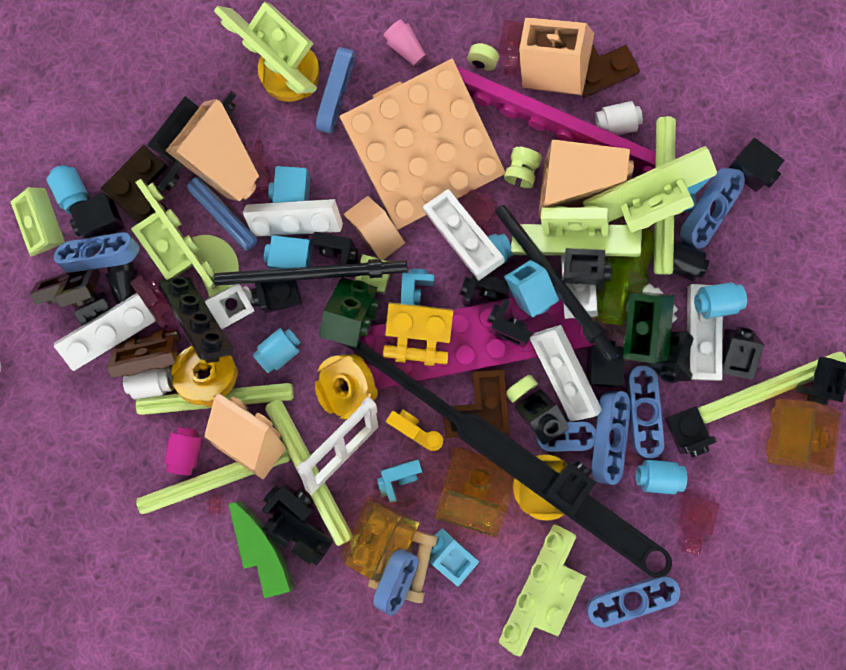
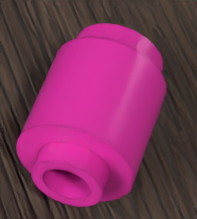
M178 427L177 432H170L164 463L167 464L166 472L192 475L193 468L197 467L202 437L196 436L197 430Z

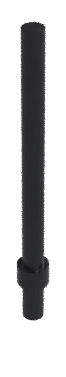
M506 205L498 207L495 211L496 215L528 257L546 269L556 294L584 329L582 333L589 343L594 342L608 362L616 359L620 354L605 336L606 330L600 322L592 319Z
M368 259V263L214 273L215 286L354 276H369L372 279L383 278L384 274L408 273L407 260L382 262L381 259Z

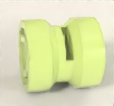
M525 147L513 148L510 158L512 164L506 169L505 181L515 185L516 179L520 178L522 179L520 187L532 188L536 179L534 175L535 169L540 167L543 158L541 154Z

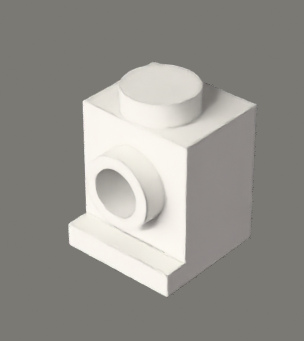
M240 284L232 285L204 300L221 329L255 311L251 305L254 303L251 291L247 286L242 288ZM229 298H234L237 302V306L233 310H228L225 307V302Z

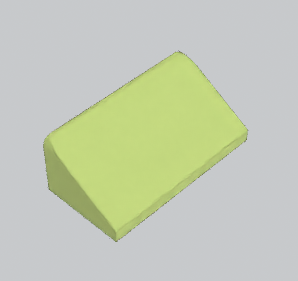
M28 187L11 201L30 257L65 243L45 188Z

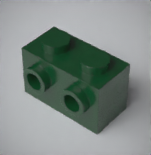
M341 277L323 310L319 337L357 347L361 337L368 336L372 319H375L380 305V301L375 300L378 287L368 285L360 280L354 281Z
M650 292L629 293V300L626 306L627 324L623 339V359L648 363H659L668 360L675 295Z

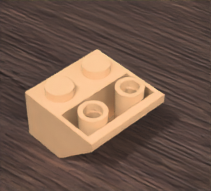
M525 18L519 48L522 88L582 96L595 34L588 24Z
M218 393L213 401L204 437L214 447L264 480L287 449L280 440L282 434L273 428V423L262 414L257 412L254 416L247 411L248 407L236 397L232 396L228 400Z

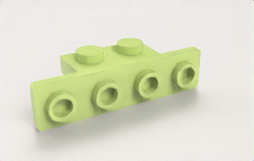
M264 2L250 24L231 8L222 6L215 8L214 12L222 19L221 24L229 31L239 34L243 38V45L250 51L259 53L265 59L264 64L270 70L278 74L280 73L287 79L286 85L298 94L314 93L317 87L297 69L314 43L271 3Z
M704 146L583 201L584 207L598 206L600 208H608L609 222L624 216L630 232L633 233L695 206L687 188L715 176L717 171L708 148Z
M142 179L136 181L135 183L156 212L132 227L131 230L166 280L177 277L194 266L209 288L214 289L217 287L214 283L215 270L208 261L202 263L198 258L196 252L200 249L190 235L186 237L182 235L178 229L182 223L172 209L166 211L159 201L164 198L159 190L156 189L157 187L153 183L147 185Z
M554 206L552 208H542V224H520L543 255L565 256L566 248L605 250L606 256L638 257L641 255L642 229L631 233L628 225H609L608 208H600L598 206H586L584 208ZM512 236V254L527 255Z
M556 524L552 526L545 538L544 545L535 564L531 568L530 575L521 594L517 598L516 605L499 639V643L518 657L522 655L534 627L559 637L586 578L585 575L564 565L576 539V534Z

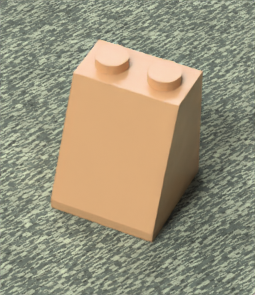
M217 99L204 101L167 148L166 152L225 198L239 202L242 198L246 200L256 189L257 185L254 182L259 175L223 104Z
M552 140L544 161L538 218L541 219L542 208H552L554 206L582 208L584 207V200L630 180L634 167V162L629 160L630 149Z

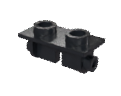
M281 504L278 506L274 516L263 527L268 532V537H271L285 548L291 540L294 541L296 544L291 552L307 562L308 565L313 563L317 566L333 543V540L321 530L316 529L306 521L303 522L297 515Z

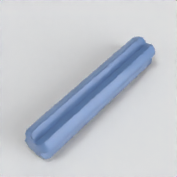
M195 177L187 184L188 191L245 251L250 250L257 244L256 236L201 178Z

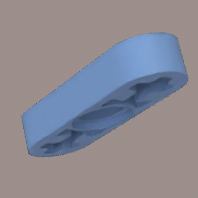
M339 47L336 52L317 115V131L333 134L343 103L340 100L342 92L346 93L355 63V50Z
M721 168L717 172L681 228L680 238L682 243L695 248H703L709 243L743 190L745 178L741 170ZM715 201V210L710 215L711 204Z
M125 232L96 236L63 243L55 251L53 259L66 272L118 266L131 262L139 252V245Z
M638 366L628 373L626 380L627 392L631 401L630 424L632 445L638 456L652 459L658 457L664 450L658 376L651 367ZM640 372H643L644 377L650 378V383L645 384L644 388L645 394L652 393V398L635 399V394H642L641 385L634 382V378L638 377ZM641 403H647L653 409V417L647 422L640 420L636 413L637 407ZM655 424V430H649V438L656 441V447H652L651 453H647V449L640 446V442L646 440L645 430L639 432L638 426L646 427Z
M606 391L601 396L599 403L602 411L598 414L591 470L596 482L615 485L621 480L623 475L631 401L626 392ZM613 430L614 440L613 443L610 445L609 434L610 431Z
M666 575L659 578L651 577L592 597L586 605V614L594 625L602 628L609 627L673 606L679 600L680 588L674 579ZM662 582L664 585L671 587L672 590L667 592V599L660 595L650 597L653 604L649 605V598L643 590L644 587H647L650 593L660 590L659 584ZM632 591L638 592L641 596V604L635 610H629L624 605L625 595ZM616 596L618 607L623 612V614L618 615L616 609L607 611V618L604 620L598 615L593 614L594 611L598 610L597 604L600 602L605 607L615 605L612 598Z

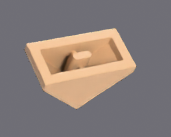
M366 196L344 213L346 219L378 259L385 260L405 244V241L386 212L369 196Z

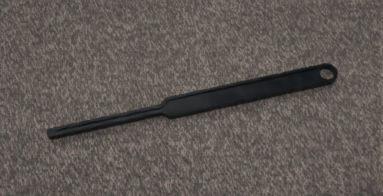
M359 341L357 347L344 344L455 424L458 437L642 571L656 578L663 577L669 573L672 567V558L664 548L590 495H587L574 515L546 496L545 492L559 473L477 414L462 415L361 341ZM653 551H660L666 559L665 567L659 572L650 571L646 565V558Z

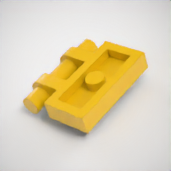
M389 302L385 336L398 337L397 346L384 345L383 357L396 359L395 362L401 363L411 360L425 362L424 365L434 366V363L447 365L448 352L436 351L437 342L450 343L453 309ZM408 338L427 340L426 349L407 347Z
M403 409L400 414L392 411L385 421L430 451H437L443 445V437L439 432L430 431L426 433L417 426L420 422L419 419Z

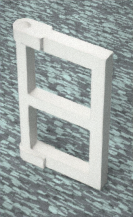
M367 397L361 402L362 405L305 462L302 461L296 467L306 491L311 495L378 428L377 407L371 398ZM364 417L366 426L345 446L343 437ZM334 447L336 456L314 477L312 468Z

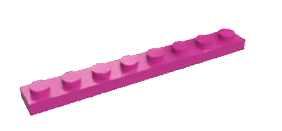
M456 66L469 95L478 105L484 107L492 105L499 108L504 116L511 119H516L517 117L528 121L530 127L538 131L547 129L554 132L561 141L630 149L629 160L634 162V168L642 171L641 174L655 169L656 152Z

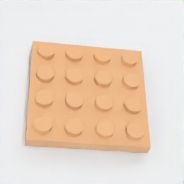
M453 58L339 116L386 212L397 230L425 216L423 206L447 189L458 199L505 174L501 161Z

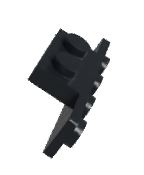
M232 91L227 93L221 101L228 115L236 106L232 102L236 94ZM186 96L183 97L147 144L148 147L172 164L156 185V189L160 193L164 189L170 191L180 179L176 173L183 164L166 152V150L199 108Z
M173 277L169 280H160L159 288L198 357L201 360H205L206 363L218 362L219 357L232 355V345L189 277Z

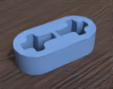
M567 422L569 428L562 433L564 434V440L554 441L553 447H548V443L543 445L537 436H535L539 448L547 452L584 451L594 446L596 429L588 422ZM580 427H584V431L590 433L591 437L585 440V445H581L580 440H569V434L578 433Z
M402 548L393 552L386 564L374 595L373 604L377 609L389 616L399 611L405 601L418 567L417 556Z

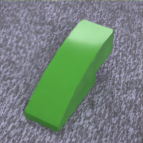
M242 501L230 503L229 508L243 568L257 566L264 599L290 592L295 586L288 564L277 542L267 536L268 532L263 529L265 526L263 522Z

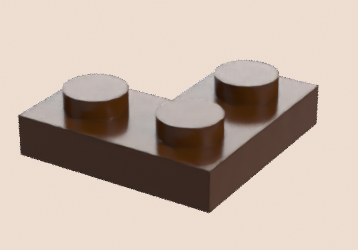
M592 44L582 94L583 99L639 74L640 69L627 44L600 57Z
M505 371L472 372L475 404L454 405L451 407L462 415L477 414L503 434H510ZM444 417L445 438H459L456 425Z

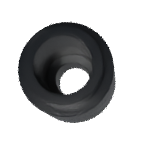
M677 241L674 243L673 274L691 281H695L697 276L702 278L710 262L705 259L706 252Z

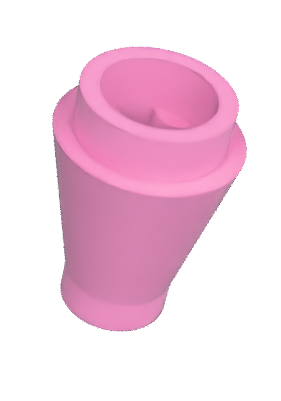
M400 19L384 33V37L387 40L386 44L410 62L413 67L426 58L427 54L422 49L409 23L405 24Z

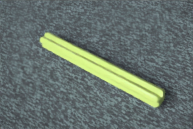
M671 116L659 117L656 121L655 168L675 160L676 120ZM674 215L654 223V273L658 275L673 273Z
M839 351L825 356L826 358L846 363V356L843 352ZM818 360L699 407L698 410L704 424L787 392L797 386L814 381Z
M290 383L232 388L225 398L229 400L234 396L245 405L269 403L275 400L289 401L294 398V389ZM179 394L136 400V411L141 415L212 408L191 404L182 399Z
M275 400L268 403L265 410L275 429L282 434L280 439L287 448L295 467H297L311 455L283 402ZM315 465L312 468L314 477L319 473V470ZM324 482L310 496L335 544L340 546L353 538V534Z
M287 449L273 467L291 460ZM238 462L139 497L136 500V504L140 514H146L248 477L254 473Z

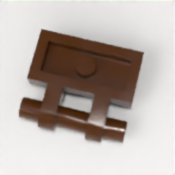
M161 329L154 331L153 335L140 338L138 335H135L116 345L115 349L111 351L107 366L111 378L133 376L141 371L154 368L163 369L171 364H175L178 352L177 342L181 341L179 330L166 331Z

